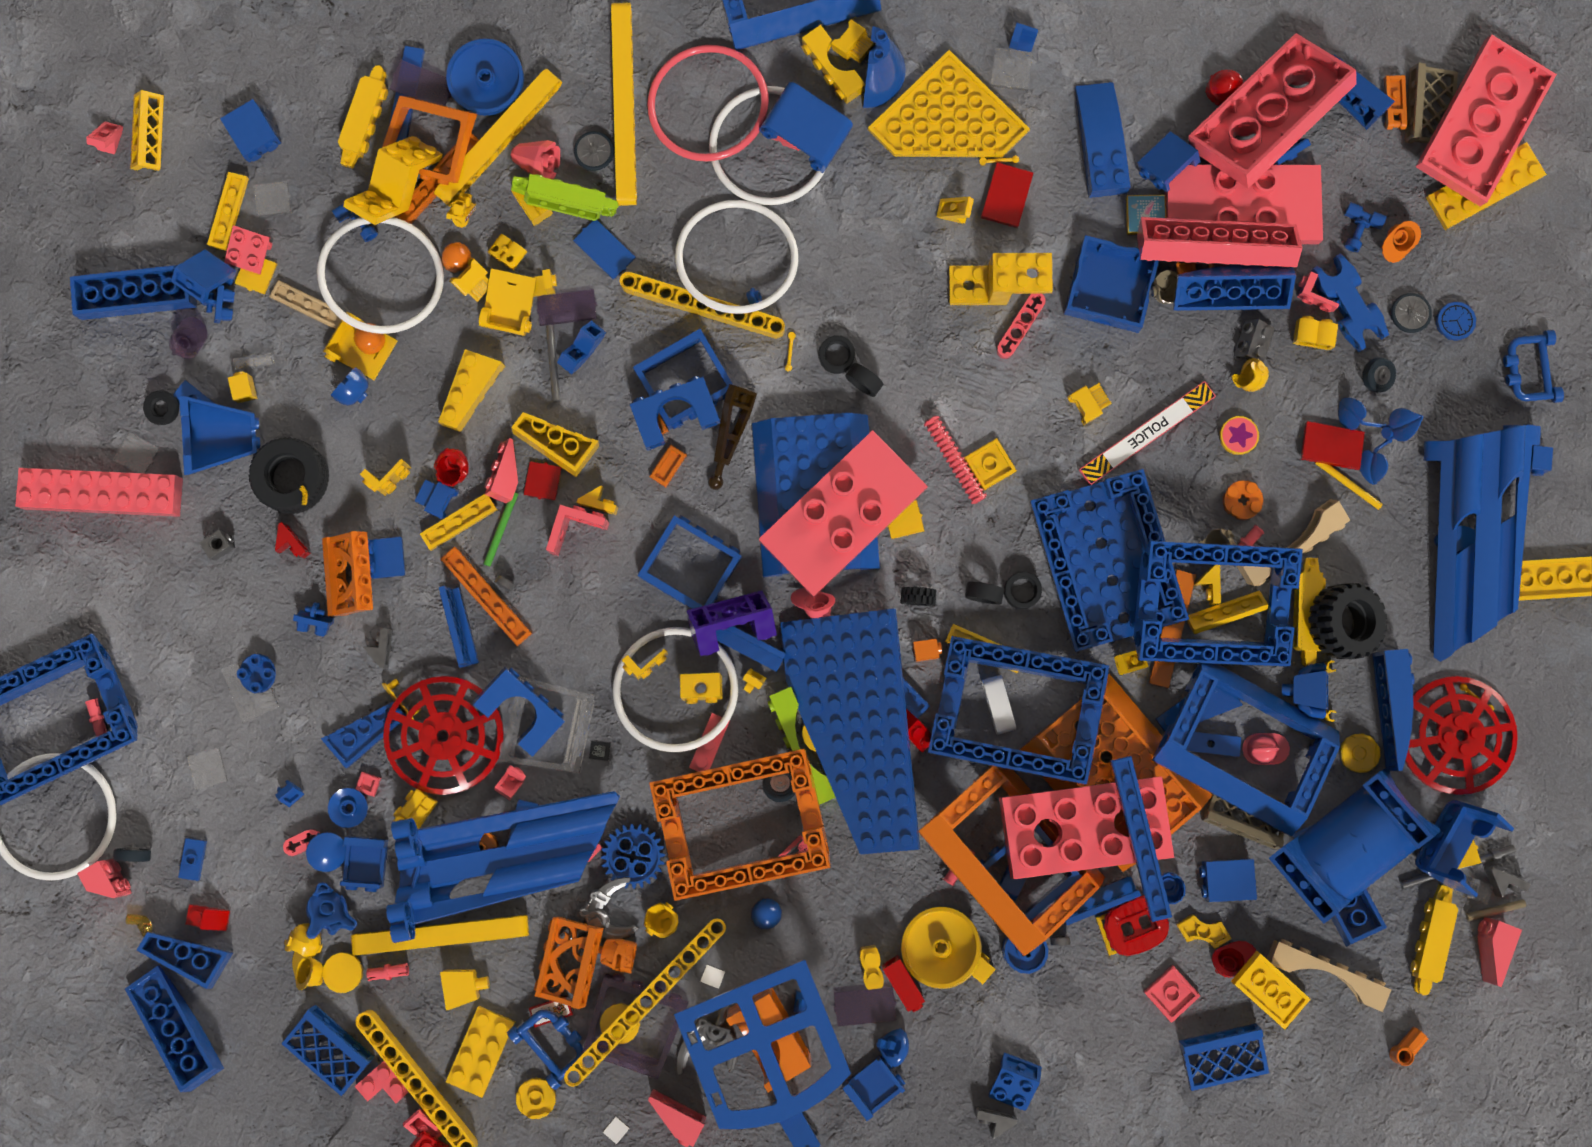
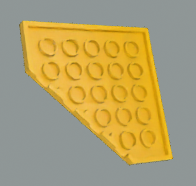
M948 50L868 127V131L894 157H1003L1030 131V128Z

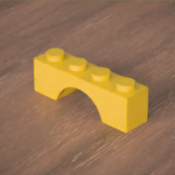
M819 25L802 37L801 48L807 56H811L815 68L823 72L827 84L835 88V94L839 100H844L848 104L865 92L866 84L855 70H839L830 63L827 54L832 46V39L824 28Z

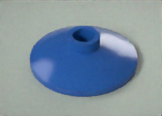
M340 789L329 800V817L340 827H355L367 815V800L356 789ZM348 804L353 806L352 811L347 810Z

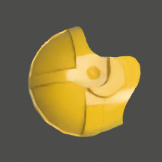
M1251 358L1243 365L1240 375L1233 374L1231 378L1237 387L1248 392H1254L1265 386L1269 377L1268 367L1261 360Z
M666 902L665 904H655L647 909L644 918L645 931L652 936L654 934L659 938H665L675 933L678 927V915L672 910L674 907Z
M304 923L296 926L291 930L288 940L284 941L285 951H295L304 957L312 956L314 958L322 950L321 932L315 939H309L306 936V932L310 924Z

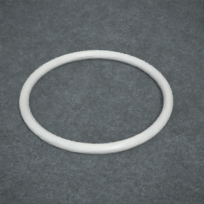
M767 86L768 94L781 95L785 89L783 87ZM759 87L737 95L720 111L710 133V153L717 152L718 132L725 117L742 101L761 95ZM719 160L711 161L718 178L732 193L746 201L761 205H780L794 201L808 193L824 174L816 171L808 183L788 195L772 198L760 197L738 188L726 176Z
M727 200L703 208L685 224L677 240L675 263L683 285L695 299L717 311L743 314L766 308L784 295L791 286L797 272L798 248L790 228L775 212L754 202ZM726 208H745L767 216L780 227L789 243L791 263L785 281L775 293L754 304L730 306L707 298L693 286L683 264L684 243L691 229L708 214Z
M362 217L357 218L338 228L325 242L319 255L317 280L325 302L341 320L366 332L389 334L404 331L417 325L432 312L440 299L444 284L443 265L439 253L431 240L414 225L395 217L381 223L401 227L415 235L426 246L434 261L436 284L433 295L426 307L415 317L403 323L377 326L352 318L331 297L325 279L326 260L332 246L342 235L358 226L371 224Z
M669 627L643 636L625 652L617 666L613 680V701L623 726L638 741L660 751L683 752L708 743L726 727L736 707L738 679L731 658L718 643L720 651L717 654L723 660L730 679L729 703L719 723L703 737L683 744L661 743L648 738L638 731L628 719L621 701L620 689L624 673L622 659L627 655L631 658L642 646L659 637L667 635L692 637L690 628Z
M49 753L32 757L12 769L7 774V777L10 779L27 768L48 761L62 753ZM89 763L81 768L91 774L103 790L108 807L107 828L96 851L86 861L69 870L41 872L26 867L16 860L4 845L0 835V855L11 867L35 879L62 880L78 875V872L94 864L103 855L115 830L116 803L108 782L93 765Z

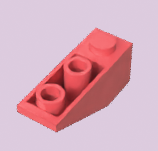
M511 438L500 443L497 449V453H499L498 458L494 460L491 466L492 475L488 477L485 483V488L487 489L484 495L505 504L513 499L518 484L514 444Z

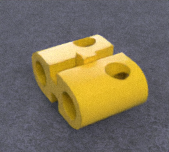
M501 233L487 253L514 271L527 251Z

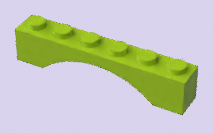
M789 687L770 695L771 700L767 702L771 712L776 711L778 719H775L779 731L783 729L786 737L783 740L787 749L791 748L792 751L800 750L795 729L799 704L792 688ZM810 764L819 805L836 798L827 776L821 774Z

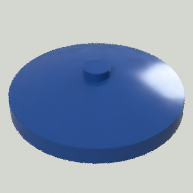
M478 39L466 43L454 53L447 67L446 81L453 99L461 108L477 115L487 116L505 111L516 101L523 88L524 72L518 56L509 46L493 39Z

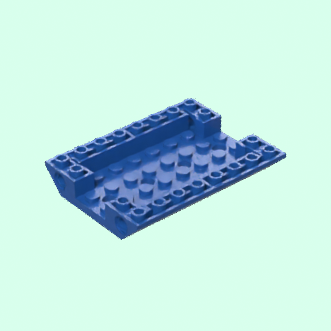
M1144 469L1112 477L1072 491L1066 490L1031 500L1030 503L1075 652L1133 636L1141 557L1149 541L1166 542ZM1086 501L1094 503L1095 508L1093 511L1085 509L1084 504ZM1097 538L1105 540V548L1101 549L1096 546ZM1166 562L1167 580L1166 582H1160L1157 619L1162 621V627L1189 620L1172 562ZM1109 575L1117 578L1115 586H1110L1107 583ZM1122 612L1128 615V622L1125 624L1118 620V616Z

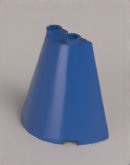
M874 26L872 27L871 41L875 43V46L869 51L863 108H874L884 105L895 97L902 88L906 72L905 61L898 47L884 30Z
M179 396L184 475H190L257 452V449H260V437H256L255 429H259V418H255L254 413L186 396Z

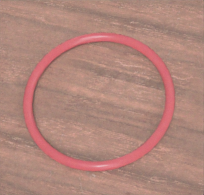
M700 45L676 54L660 68L651 84L647 107L650 124L654 133L669 150L690 160L716 161L737 154L756 138L760 132L761 125L766 119L769 99L765 80L757 66L748 57L729 47ZM700 53H720L737 59L752 72L761 94L760 113L750 133L735 146L716 153L691 152L674 144L662 131L655 112L656 93L666 73L678 62Z

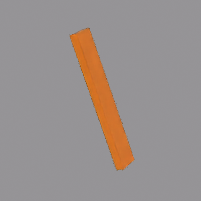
M472 133L470 136L466 154L479 141V139ZM456 144L434 167L433 171L444 174L450 173ZM431 178V181L423 180L413 192L409 210L394 217L412 224L436 198L434 191L440 184L437 183V179Z
M455 546L440 559L517 647L532 635V632Z
M1176 570L1177 581L1186 610L1188 611L1196 574ZM1185 621L1162 627L1160 638L1181 639ZM1154 661L1149 684L1169 688L1175 662Z

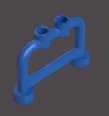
M1545 330L1543 335L1514 338L1508 346V355L1503 357L1504 367H1510V374L1506 375L1505 378L1506 385L1512 386L1514 395L1522 401L1551 399L1553 403L1562 402L1564 399L1563 388L1552 387L1547 346L1555 345L1556 333L1554 330ZM1538 343L1544 392L1525 394L1521 391L1520 387L1521 375L1518 372L1519 358L1516 354V347L1521 344Z
M545 1009L536 1012L518 1028L513 1026L507 1031V1034L515 1044H518L523 1039L552 1072L546 1077V1081L556 1090L562 1085L561 1080L564 1078L566 1071L584 1053V1048L580 1043L582 1040L580 1034L576 1030L570 1032L566 1027L569 1025L564 1015L558 1017L554 1012ZM542 1018H548L555 1029L565 1037L567 1043L577 1052L575 1059L561 1070L527 1031Z

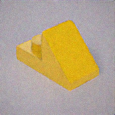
M969 196L940 199L936 217L964 224L966 218H970L974 199Z
M602 485L578 498L576 502L580 506L616 515L618 511L614 501L603 499V502L600 501L604 489Z
M1220 565L1211 566L1194 583V586L1208 585L1206 600H1209V605L1221 603Z
M1136 650L1114 657L1119 675L1149 667L1147 661L1138 660Z

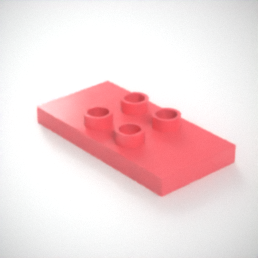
M1494 35L1489 36L1484 40L1415 167L1481 207L1490 199L1557 74Z
M1188 165L1169 183L1170 190L1165 192L1166 218L1297 224L1301 244H1320L1323 241L1321 165H1272L1249 188H1246L1214 165H1197L1195 167Z
M872 430L758 540L814 598L910 506L928 486Z

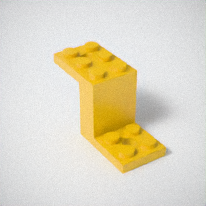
M414 136L378 149L368 190L345 199L343 207L374 225L408 211L419 170L441 161L443 154L437 151L435 147L421 142L419 138Z
M993 253L988 266H949V305H1007L1012 294H1052L1053 292L1052 253ZM1035 269L1037 277L1030 278L1027 275V270ZM971 281L974 284V288L966 290L963 283Z

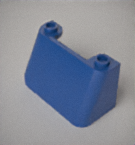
M789 82L759 131L767 139H776L779 135L809 155L810 166L814 170L824 173L849 135L853 124L846 116L798 84Z

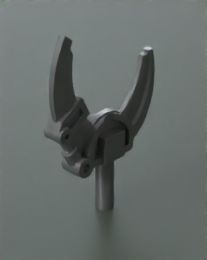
M630 877L612 880L601 888L592 890L590 899L580 909V915L585 917L586 924L604 928L602 938H627L639 930V927L635 924L623 927L610 925L609 915L605 910H602L603 905L606 906L610 900V895L616 890L625 887L626 883L630 882ZM576 929L577 937L587 932L584 930ZM570 932L568 934L570 936V939H572V932Z
M729 1005L719 1010L716 1022H711L706 1017H701L699 1022L695 1024L702 1041L706 1040L707 1043L718 1046L736 1039L730 1032V1028L723 1025ZM694 1030L687 1032L692 1045L698 1042ZM683 1041L677 1057L678 1075L683 1073L690 1055L685 1041ZM738 1056L727 1060V1070L731 1073L736 1066L735 1063H737Z

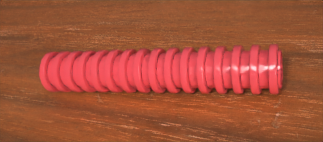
M933 416L924 423V426L928 427L927 431L931 432L930 436L934 437L933 441L937 442L936 446L940 447V452H943V458L946 457V462H949V467L956 474L955 477L959 478L958 482L959 484L962 483V489L965 488V494L968 493V499L972 500L971 504L980 502L986 498L987 494L982 492L984 489L979 487L980 483L976 482L977 478L973 477L974 473L970 472L971 468L967 467L968 463L964 462L965 458L961 457L962 453L958 452L959 448L954 446L955 442L951 441L952 437L948 436L949 432L945 431L946 427L942 426L943 422L939 421L940 417Z

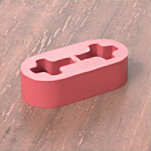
M310 829L287 839L283 844L284 852L289 856L305 852L309 842L305 843L304 840L309 838V833L316 835L320 832ZM291 842L293 844L300 842L301 845L295 848L296 851L289 849Z

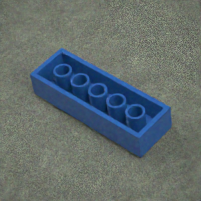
M177 265L70 277L72 313L81 320L197 308V303L193 296L171 282L174 268Z

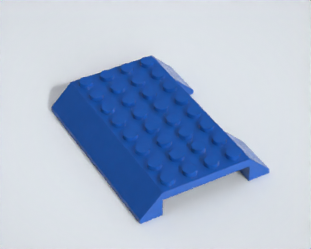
M838 413L771 418L752 423L760 537L869 434L868 415ZM876 537L843 570L880 569L878 538ZM761 544L763 577L790 574Z

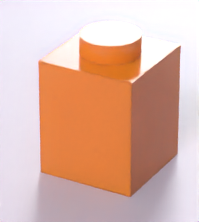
M937 639L912 643L915 662L939 659V654H942L941 642L937 643Z

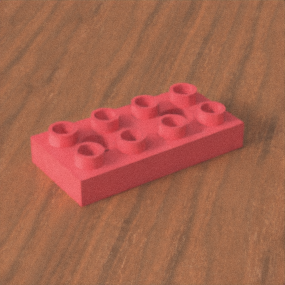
M1295 33L1188 136L1189 144L1198 150L1200 157L1246 188H1249L1356 85V69ZM1309 82L1307 86L1302 88H1292L1289 86L1290 84L1299 86ZM1253 133L1256 134L1253 138L1249 140L1235 139L1237 135L1246 137L1252 135Z
M1162 777L1137 779L1157 859L1174 858ZM1116 782L999 798L1011 879L1136 863L1129 835L1123 836L1114 826L1115 816L1122 810ZM1044 819H1049L1058 828L1056 841L1047 847H1043V844H1040L1034 837L1035 827Z

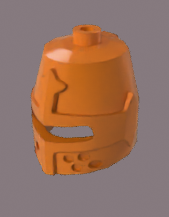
M606 939L604 945L600 946L598 954H601L600 962L612 968V970L631 974L636 956L637 942L624 939Z

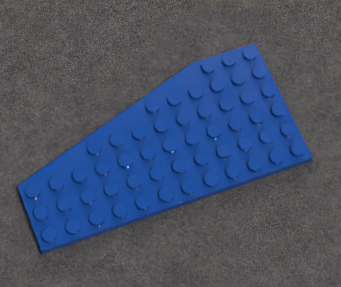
M896 609L781 622L783 652L786 653L784 657L786 682L788 687L792 688L799 704L798 710L859 853L872 854L919 850L920 841Z

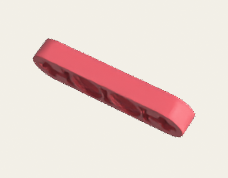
M1031 294L998 344L997 354L999 357L1008 359L1013 355L1045 305L1046 301L1043 294ZM1038 297L1041 305L1037 304L1034 310L1030 309L1034 302L1032 298L1036 299ZM1029 313L1031 321L1023 322L1021 314ZM1014 328L1019 329L1021 337L1013 338L1011 330ZM1010 340L1011 342H1013L1009 347V351L1011 352H1006L1004 354L1002 352L1003 348H1001V346L1005 347L1008 341Z

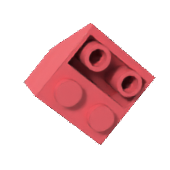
M114 859L97 861L77 873L88 892L111 898L123 897L132 893L129 881L123 878L120 872L121 867Z

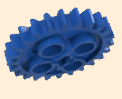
M631 824L629 830L626 825H623V832L618 828L615 829L617 835L609 834L612 840H605L604 842L608 845V848H602V851L606 852V855L601 857V859L606 860L602 867L609 868L605 874H613L610 879L611 881L616 878L630 877V882L626 883L625 888L632 884L633 889H635L637 883L643 888L644 881L651 884L650 877L657 879L658 877L655 872H662V869L658 866L665 864L664 861L660 860V857L666 856L665 853H660V850L665 847L664 845H658L661 838L655 840L656 832L649 834V827L643 831L642 824L637 829H635L634 824ZM623 839H628L631 842L630 849L625 850L621 847ZM641 844H649L651 848L649 854L641 852ZM616 851H621L627 854L633 853V851H635V855L641 857H648L651 859V861L648 862L641 859H635L634 861H631V857L617 855ZM619 858L626 861L627 866L625 869L617 867L616 862ZM637 863H643L646 866L645 873L640 874L636 871Z

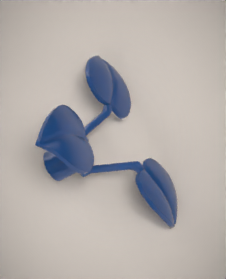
M1343 398L1339 402L1338 416L1344 428L1354 430L1359 427V424L1383 428L1381 434L1386 441L1376 447L1373 452L1370 450L1364 451L1361 458V474L1370 484L1376 485L1386 475L1388 470L1386 457L1377 452L1388 443H1391L1393 439L1401 442L1409 440L1418 430L1423 420V415L1414 413L1406 408H1398L1391 413L1389 418L1390 424L1388 425L1386 423L1365 422L1362 420L1367 414L1365 406L1354 398Z

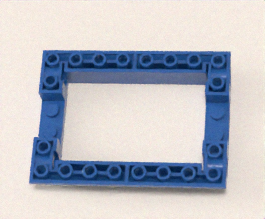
M722 0L736 51L813 30L819 25L824 27L881 11L880 0H816L748 19L743 0Z
M1149 541L1140 561L1133 637L1138 660L1290 667L1294 627L1288 625L1292 588H1299L1303 549ZM1166 562L1272 567L1264 642L1159 638V634L1162 632V621L1157 619L1160 582H1166L1167 580Z
M94 634L87 635L1 676L0 706L84 666L87 676L95 679L108 710L103 712L107 724H110L112 731H108L10 779L7 777L0 758V806L137 741L138 724L111 658Z
M951 636L944 671L945 681L938 714L936 713L928 753L1087 785L1104 702L1109 665ZM969 662L1086 684L1082 697L1076 738L1073 744L1072 760L955 738L954 735Z
M1198 663L1185 689L1189 693L1174 724L1168 725L1152 761L1292 837L1309 817L1340 748L1339 731L1314 717L1308 716L1293 705L1219 664ZM1216 686L1305 736L1315 739L1305 756L1310 759L1296 791L1288 793L1284 802L1286 805L1186 750Z

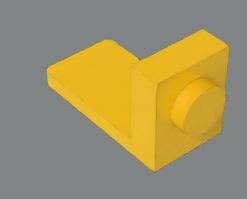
M550 269L542 270V276L534 277L537 278L534 297L556 294L557 278Z
M663 649L642 669L627 655L622 659L624 664L622 668L629 676L633 674L638 680L641 677L645 679L652 673L651 669L656 664L660 666L667 659L666 655L668 652L666 649Z

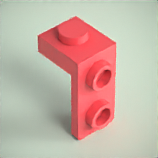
M1310 272L1307 276H1303L1299 283L1301 289L1297 297L1306 304L1319 306L1322 311L1334 312L1339 306L1338 303L1311 292L1318 274Z

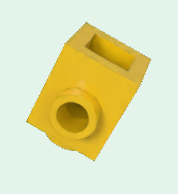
M242 371L234 373L232 377H228L232 398L235 402L243 403L258 399L251 375Z
M981 952L979 964L972 974L982 985L996 970L989 964L991 959L983 952Z

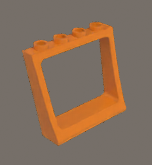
M399 96L382 148L396 142L409 109L458 120L461 126L450 173L444 174L425 168L420 169L418 173L420 178L431 181V178H436L437 183L449 185V182L458 183L477 114L411 97Z

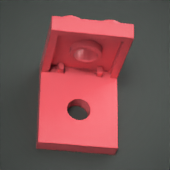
M560 505L546 551L552 555L559 556L570 520L604 530L608 529L609 522L602 513L592 511V514L579 506L574 505L573 508Z

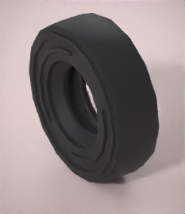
M157 390L151 392L143 403L144 414L150 422L156 425L170 424L179 414L178 400L168 391ZM160 400L167 404V412L164 415L157 414L155 410V405Z

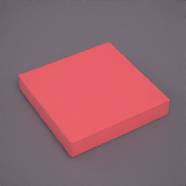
M1173 965L1143 991L1171 1023L1200 997V994Z

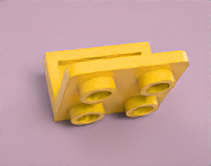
M401 459L381 480H378L366 469L360 475L364 478L362 482L374 492L379 491L386 496L396 489V484L400 480H404L410 474L411 466Z

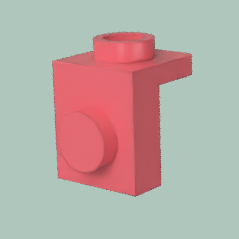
M510 765L494 790L508 800H511L523 785L526 775H524L520 768Z

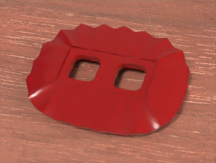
M1144 895L1110 908L1104 917L1105 923L1103 928L1106 932V938L1110 943V947L1119 955L1132 956L1146 952L1162 943L1168 935V918L1151 922V926L1146 929L1141 928L1139 917L1144 915L1149 917ZM1130 922L1133 934L1125 937L1121 925Z

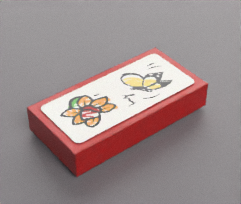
M551 1000L529 1007L531 1016L545 1009L554 1012L558 1017L561 1015L565 1017L573 1015L571 1006ZM542 1018L534 1024V1028L551 1021L548 1018Z

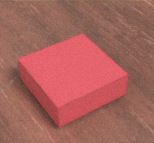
M361 772L355 789L375 797L381 777Z

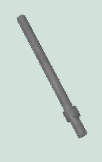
M1514 845L1502 849L1495 848L1489 850V853L1479 856L1480 864L1501 860L1504 856L1516 853V848ZM1476 865L1460 868L1459 870H1464ZM1423 874L1401 881L1400 885L1402 889H1406L1434 880L1435 878L1428 874Z

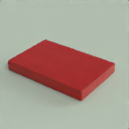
M997 162L981 218L1018 228L1034 173Z
M1307 421L1304 429L1301 460L1359 470L1361 467L1365 432Z

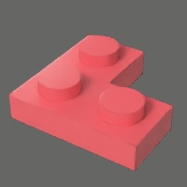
M385 1061L355 1086L367 1102L382 1089L385 1090L395 1104L409 1093Z

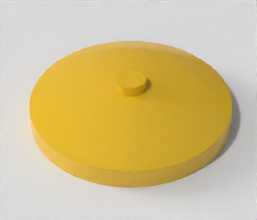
M934 907L919 913L910 921L903 934L901 952L907 970L916 980L932 988L947 989L962 984L974 973L981 958L982 944L977 928L966 915L953 908Z

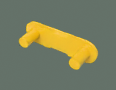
M396 678L389 684L382 683L383 688L394 701L397 697L392 692V689L400 684ZM400 703V708L407 715L409 711Z

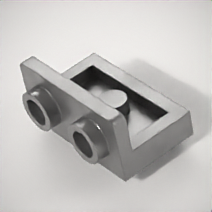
M1260 319L1246 320L1242 327L1234 355L1246 357L1247 359L1257 358L1264 363L1275 328Z

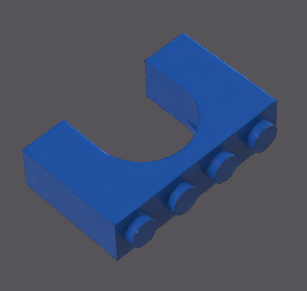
M692 377L688 379V383L682 385L681 383L673 384L669 390H657L651 393L652 396L645 399L644 397H638L630 404L647 451L666 444L658 424V414L661 408L670 401L682 400L689 403L696 412L702 430L720 424V419L704 377Z
M504 667L473 700V705L488 718L503 701L510 697L528 699L535 707V718L528 729L517 739V743L533 757L565 722L562 717L564 714L557 707L552 709L548 705L549 700L542 694L539 696L533 692L535 688L527 681L523 683L518 678L520 675L513 668L508 670Z

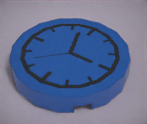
M1452 302L1445 305L1438 312L1436 326L1440 334H1443L1445 338L1458 341L1465 339L1473 333L1476 327V316L1470 306L1462 302Z

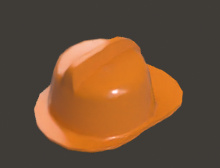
M1404 221L1390 228L1382 245V254L1388 262H1399L1419 243L1421 238L1419 225L1413 221Z

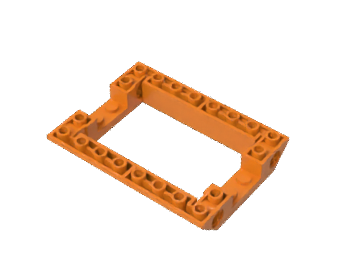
M805 749L649 783L657 822L661 821L669 860L666 861L674 901L831 868L827 837L812 769ZM791 772V785L793 792L796 793L804 830L802 835L808 850L693 874L677 797Z
M990 765L965 791L939 811L918 832L1020 953L1026 956L1046 941L1101 887L1105 877L1098 868L1078 871L1079 874H1082V877L1070 886L1044 912L1038 914L1030 921L953 831L958 824L1000 786L1009 796L1033 793L1014 770ZM1049 819L1041 820L1038 825L1054 843L1058 837V828Z

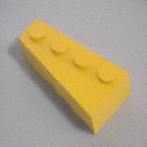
M465 349L438 422L444 427L461 432L475 412L474 410L478 404L484 399V395L496 381L495 379L499 373L505 368L504 364L501 361Z
M524 412L511 427L515 436L575 477L579 475L599 448L598 440L584 437L582 434L564 429V427L550 424L545 420Z

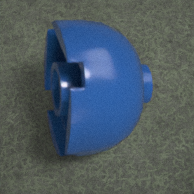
M355 367L332 392L331 396L343 405H353L357 401L361 404L368 396L365 393L368 389L367 377L361 370Z

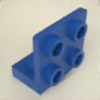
M402 538L368 539L371 579L405 576Z
M1004 1053L1001 1058L1000 1071L989 1092V1097L1026 1111L1040 1084L1042 1067Z

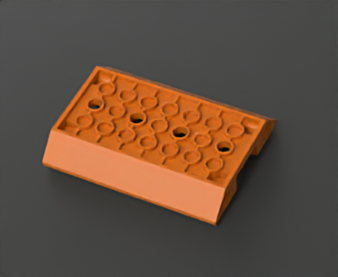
M1108 674L1087 785L1042 776L1053 790L1113 783L1115 778L1111 762L1104 763L1101 760V754L1104 751L1109 752L1111 760L1131 756L1137 779L1162 777L1171 835L1198 813L1213 796L1207 790L1152 761L1163 736L1110 674ZM1082 697L1019 750L1071 761L1073 744L1077 733L1074 726L1079 721ZM1122 809L1115 816L1114 826L1123 836H1128L1129 833ZM1136 863L1117 866L1124 872Z

